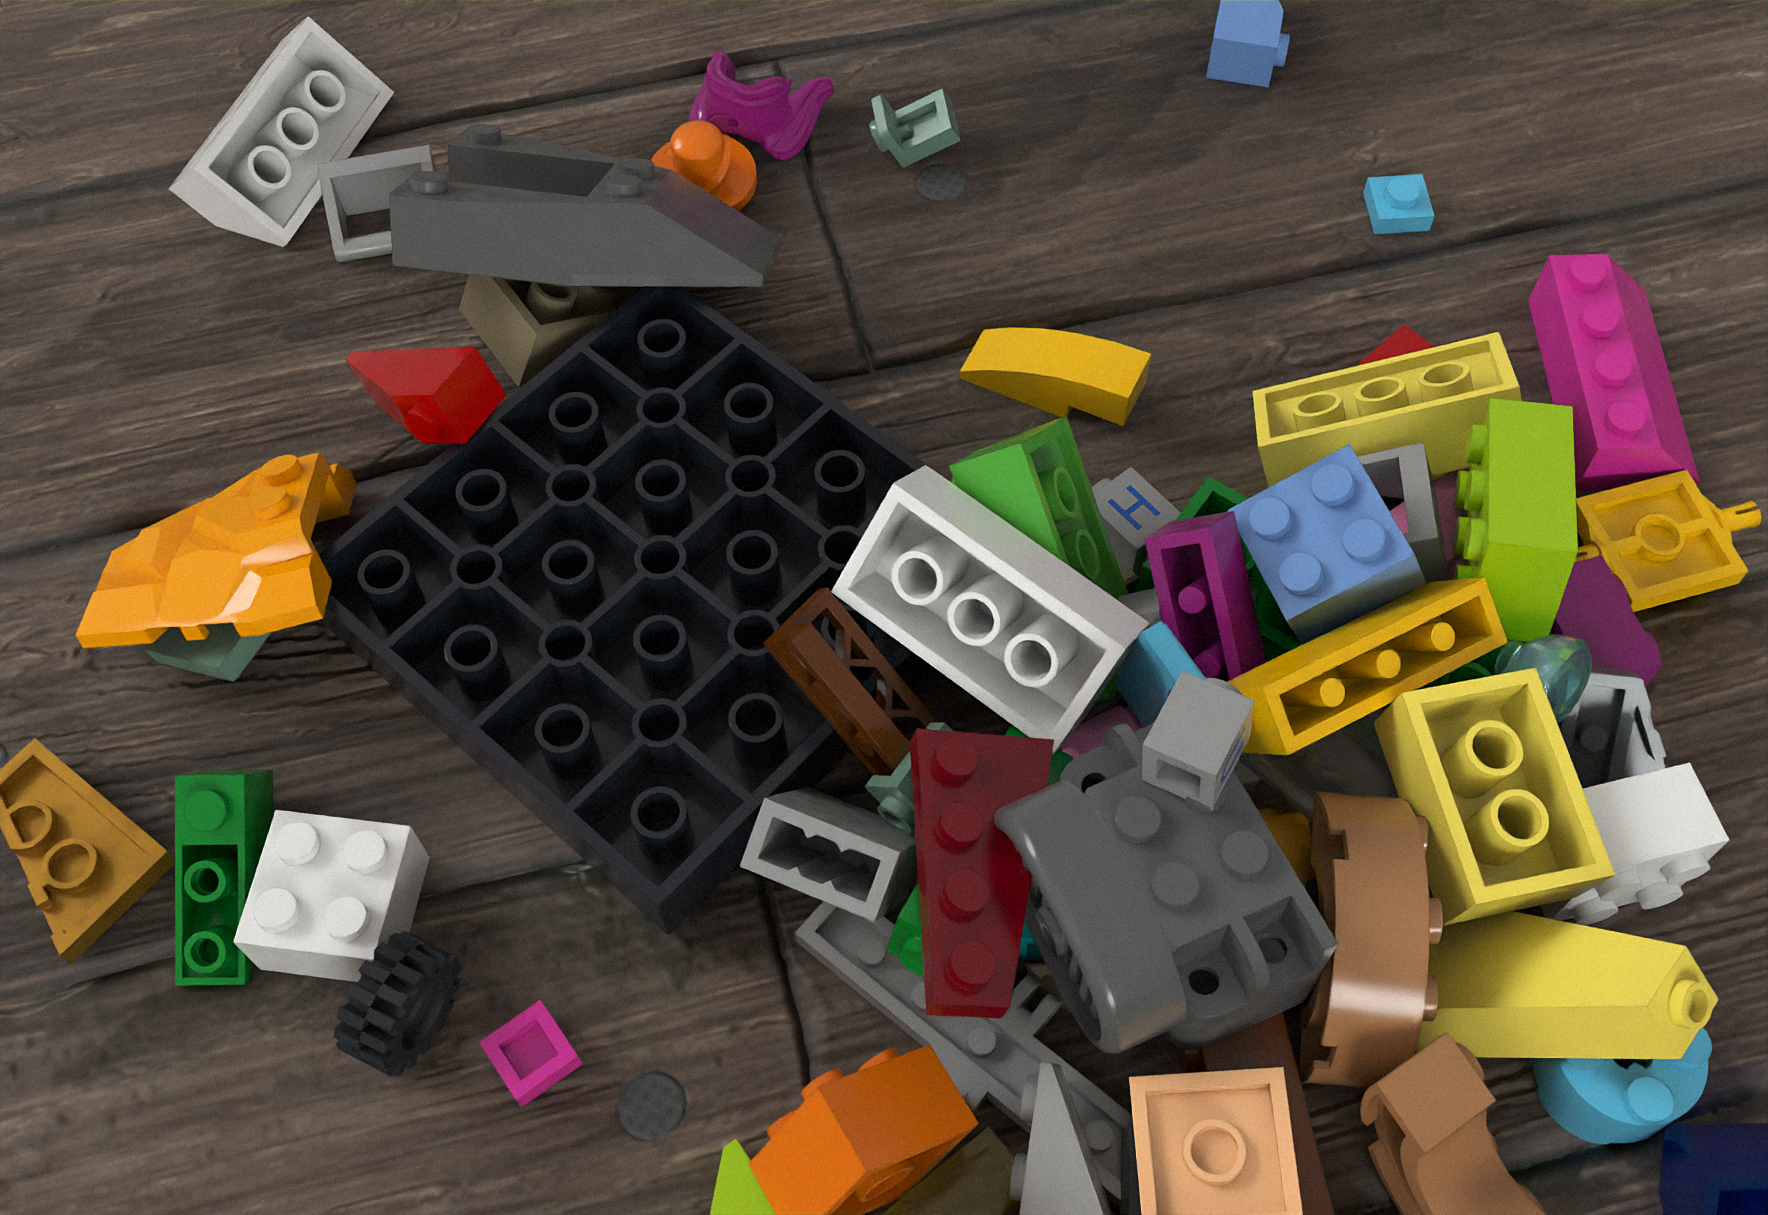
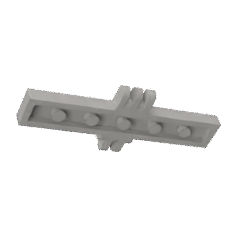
M823 901L795 932L796 942L923 1047L930 1044L971 1111L976 1112L984 1101L988 1099L1030 1134L1032 1123L1021 1121L1020 1116L1027 1075L1038 1077L1040 1062L1061 1064L1106 1197L1120 1208L1122 1128L1133 1125V1116L1036 1038L1058 1011L1063 1001L1050 992L1040 1001L1032 1013L1025 1005L1035 994L1040 983L1028 974L1013 990L1010 1008L1001 1019L926 1015L924 977L907 969L898 956L887 951L895 925L884 916L873 922Z

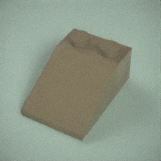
M469 274L459 310L517 386L522 387L644 286H565Z

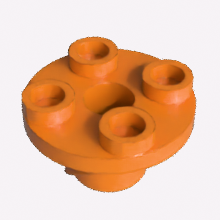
M695 120L680 125L672 134L671 141L662 146L651 159L655 166L673 170L739 212L751 200L756 190V164L749 150L737 140L729 137V135L722 134L718 127L707 121Z

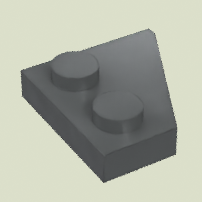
M1565 663L1555 719L1582 789L1666 768L1663 758L1667 756L1660 733L1654 728L1651 720L1650 711L1652 707L1644 681L1635 671Z

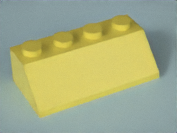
M1499 332L1253 391L1258 449L1268 487L1275 485L1348 444L1351 445L1356 456H1362L1424 442L1433 480L1445 476L1448 472L1471 467L1472 463L1465 462L1469 428L1471 423H1483L1489 398L1522 401L1520 386Z

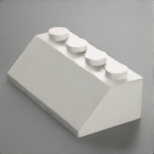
M307 17L278 44L169 187V190L215 226L283 247L290 241L322 195L318 163L347 159L391 98L394 91L310 17Z

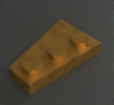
M34 738L0 769V827L10 849L17 854L30 884L27 886L36 906L43 911L53 932L51 938L59 956L72 965L175 864V858L37 739Z

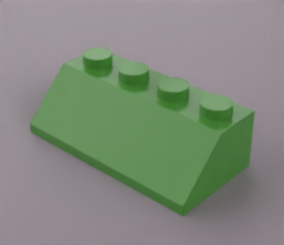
M1067 416L974 451L949 466L953 475L952 484L1115 599L1128 594ZM1117 675L1113 676L1096 702L1111 699L1118 692L1114 686L1118 678Z

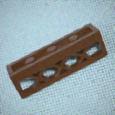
M828 587L819 588L763 643L872 775L891 776L910 751L909 741L892 722V717H908L918 729H926L930 723H938ZM821 612L836 629L835 652L811 624ZM851 649L860 659H850ZM850 667L868 668L877 679V703L853 675ZM892 698L902 710L892 709Z

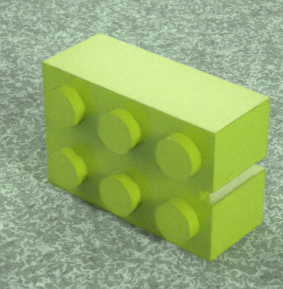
M1489 398L1483 423H1471L1469 428L1465 462L1472 463L1470 472L1459 470L1455 483L1453 508L1464 510V517H1457L1454 528L1452 555L1463 557V565H1456L1453 580L1485 577L1506 638L1509 640L1546 644L1578 553L1573 407Z

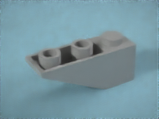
M1040 1062L1038 1077L1027 1075L1023 1088L1021 1121L1032 1123L1028 1154L1017 1152L1014 1159L1010 1180V1199L1021 1201L1019 1215H1113L1061 1064Z

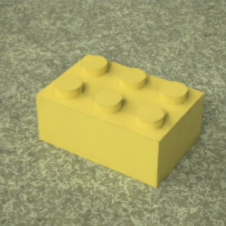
M1536 668L1403 692L1373 722L1399 798H1403L1409 803L1415 815L1425 816L1427 819L1428 847L1425 859L1428 884L1433 898H1439L1441 901L1443 926L1577 898L1615 875Z

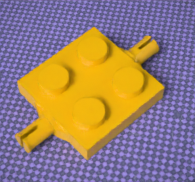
M1687 469L1576 498L1577 532L1583 540L1584 546L1578 547L1575 562L1602 556L1613 576L1620 579L1624 584L1628 594L1629 605L1633 612L1739 584L1748 573L1747 567L1733 546L1731 533L1759 526L1762 518L1760 509L1754 510L1757 504L1753 501H1747L1744 504L1720 510L1701 494Z

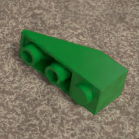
M211 770L175 776V986L246 985L249 983L252 961L233 941L273 820V770Z

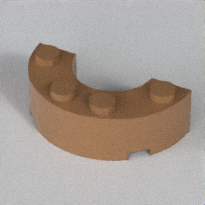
M1315 791L1310 864L1316 874L1320 914L1338 942V946L1313 986L1312 995L1307 1006L1301 1007L1297 1058L1300 1082L1369 1088L1415 1054L1422 1021L1432 1022L1436 1017L1438 986L1435 976L1428 974L1429 944L1437 945L1440 941L1443 928V910L1439 898H1429L1425 859L1428 847L1427 819L1425 816L1415 815L1409 803L1403 798Z
M1448 1032L1439 1036L1371 1085L1363 1095L1360 1109L1361 1121L1366 1126L1374 1122L1379 1137L1376 1142L1368 1147V1150L1386 1190L1401 1215H1546L1536 1197L1526 1187L1515 1182L1500 1159L1497 1143L1486 1126L1487 1108L1496 1100L1483 1083L1484 1073L1478 1060L1465 1046L1454 1042Z

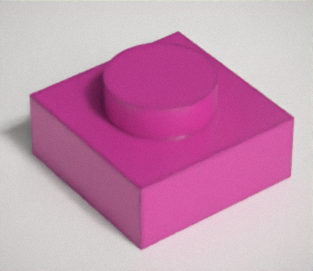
M541 1000L479 1041V1044L521 1108L583 1065L579 1056Z

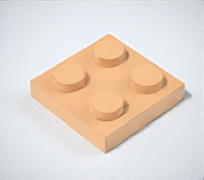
M1283 1067L1129 1077L1142 1215H1303Z

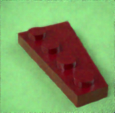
M917 728L910 741L926 1015L1001 1019L1010 1008L1032 874L1030 870L1026 871L1022 863V856L1019 851H1016L1011 839L1002 830L996 828L994 815L999 808L1046 788L1054 739Z

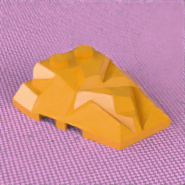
M319 452L299 458L294 455L279 456L268 461L261 468L254 470L214 497L206 498L204 501L198 502L141 530L138 537L111 552L96 591L93 592L76 633L83 648L150 644L164 634L169 627H179L187 641L205 640L210 634L205 625L233 623L240 637L259 636L323 619L332 580L311 541V536L315 523L349 515L357 485L352 472L338 463L329 466L325 456Z

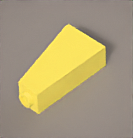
M1511 911L1444 925L1439 943L1437 945L1429 944L1428 974L1434 975L1437 981L1438 1007L1434 1021H1422L1416 1051L1419 1052L1439 1036L1448 1032L1454 1042L1465 1046L1475 1057L1681 1059L1698 1031L1709 1021L1712 1010L1719 999L1687 946Z

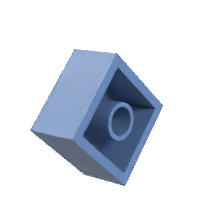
M1350 444L1227 510L1228 512H1235L1238 531L1286 621L1301 645L1371 612L1426 583L1413 550Z

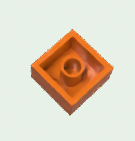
M930 1044L900 1055L896 1048H890L872 1057L860 1067L858 1072L845 1076L842 1070L838 1068L828 1071L811 1081L801 1091L804 1102L798 1109L784 1115L767 1129L766 1133L770 1140L748 1165L776 1215H864L905 1196L979 1123Z

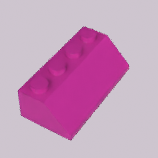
M1608 254L1549 255L1528 302L1553 404L1573 407L1576 490H1610L1686 469L1695 484L1698 485L1700 480L1646 291Z

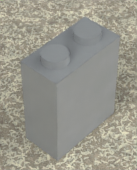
M805 787L764 798L740 867L875 922L906 902L911 895L918 875L915 831H912L910 834L901 832L878 814L813 788Z

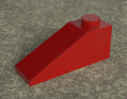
M476 347L351 352L345 358L376 405L422 444H465L507 396Z

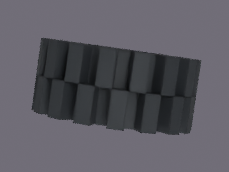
M402 931L401 934L396 932L390 935L387 944L381 942L374 949V960L372 962L364 961L358 970L362 975L357 984L350 983L345 993L350 999L338 1011L337 1019L342 1022L334 1029V1038L338 1039V1042L335 1044L337 1048L390 1077L392 1075L396 1077L402 1075L405 1068L410 1070L417 1063L418 1053L424 1055L431 1047L430 1038L433 1033L439 1034L445 1023L441 1020L444 1013L451 1012L455 1000L451 998V995L459 990L461 979L457 978L462 971L461 964L458 963L459 958L409 932Z

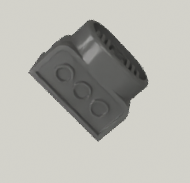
M1125 723L1109 728L1105 744L1070 761L1061 773L1060 782L999 808L994 815L996 828L1002 830L1011 839L1016 851H1019L1022 856V863L1026 871L1030 870L1032 874L1024 923L1076 1022L1089 1040L1098 1049L1107 1054H1119L1159 1034H1162L1168 1042L1175 1046L1189 1050H1198L1218 1043L1304 1002L1338 946V942L1234 770L1229 779H1227L1213 811L1210 810V807L1188 796L1184 799L1142 780V745L1153 724L1134 731Z

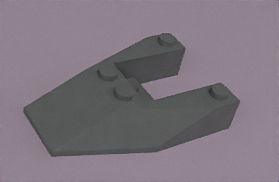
M488 124L470 125L448 144L449 181H447V175L440 172H416L411 174L409 178L389 194L392 261L394 266L565 286L762 287L781 250V237L673 170L657 167L650 160L641 158L621 159L527 137L501 134L499 127Z

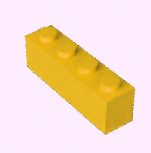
M1485 577L1430 582L1227 681L1236 687L1243 696L1255 700L1250 738L1242 753L1290 755L1393 702L1401 693L1414 691L1508 643Z

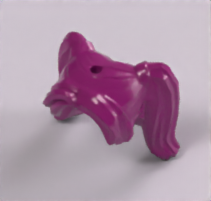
M717 50L711 56V61L707 65L703 85L690 110L689 122L695 120L710 122L718 127L721 132L740 135L751 141L758 142L764 152H768L775 159L786 160L795 157L805 146L814 129L823 104L835 91L831 80L826 76L809 80L791 95L788 94L792 85L790 78L774 76L752 85H746L735 80L736 68L729 56L722 50Z

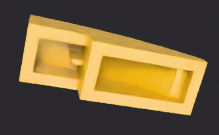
M1009 327L984 329L962 366L959 378L1059 417H1068L1071 409L1074 407L1124 426L1146 383L1151 353L1079 333L1043 328Z

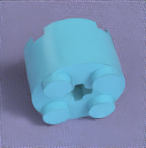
M1701 1028L1681 1059H1615L1616 1063L1614 1059L1529 1058V1066L1533 1064L1534 1075L1538 1084V1088L1535 1091L1542 1106L1565 1130L1590 1143L1605 1145L1609 1143H1634L1647 1139L1685 1114L1695 1105L1707 1081L1708 1058L1712 1052V1045L1707 1031Z

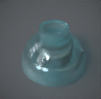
M1551 634L1539 636L1524 644L1517 640H1512L1505 645L1497 658L1495 675L1536 668L1555 719L1559 723L1573 710L1586 688L1592 669V655L1589 645L1585 640L1570 635Z

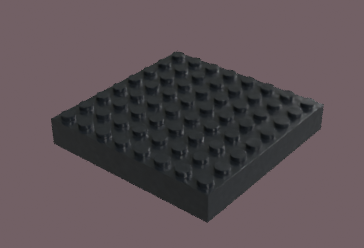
M644 286L495 408L465 444H452L318 554L332 580L323 619L319 620L661 930L669 935L742 861L764 798L805 787L814 788L852 750L763 643L819 588L828 587L832 591L892 484L926 464L684 287ZM834 595L910 689L933 668L921 657ZM821 612L811 624L835 652L836 629ZM851 649L850 659H860ZM850 667V671L877 703V679L868 668ZM892 698V708H893L897 703H896V702L893 700V698Z

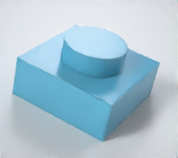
M1423 174L1368 177L1363 194L1374 234L1430 230L1435 215Z

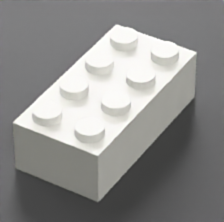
M927 465L892 484L831 591L1028 737L1054 739L1052 754L1080 726L1134 647L1140 633L1150 624Z

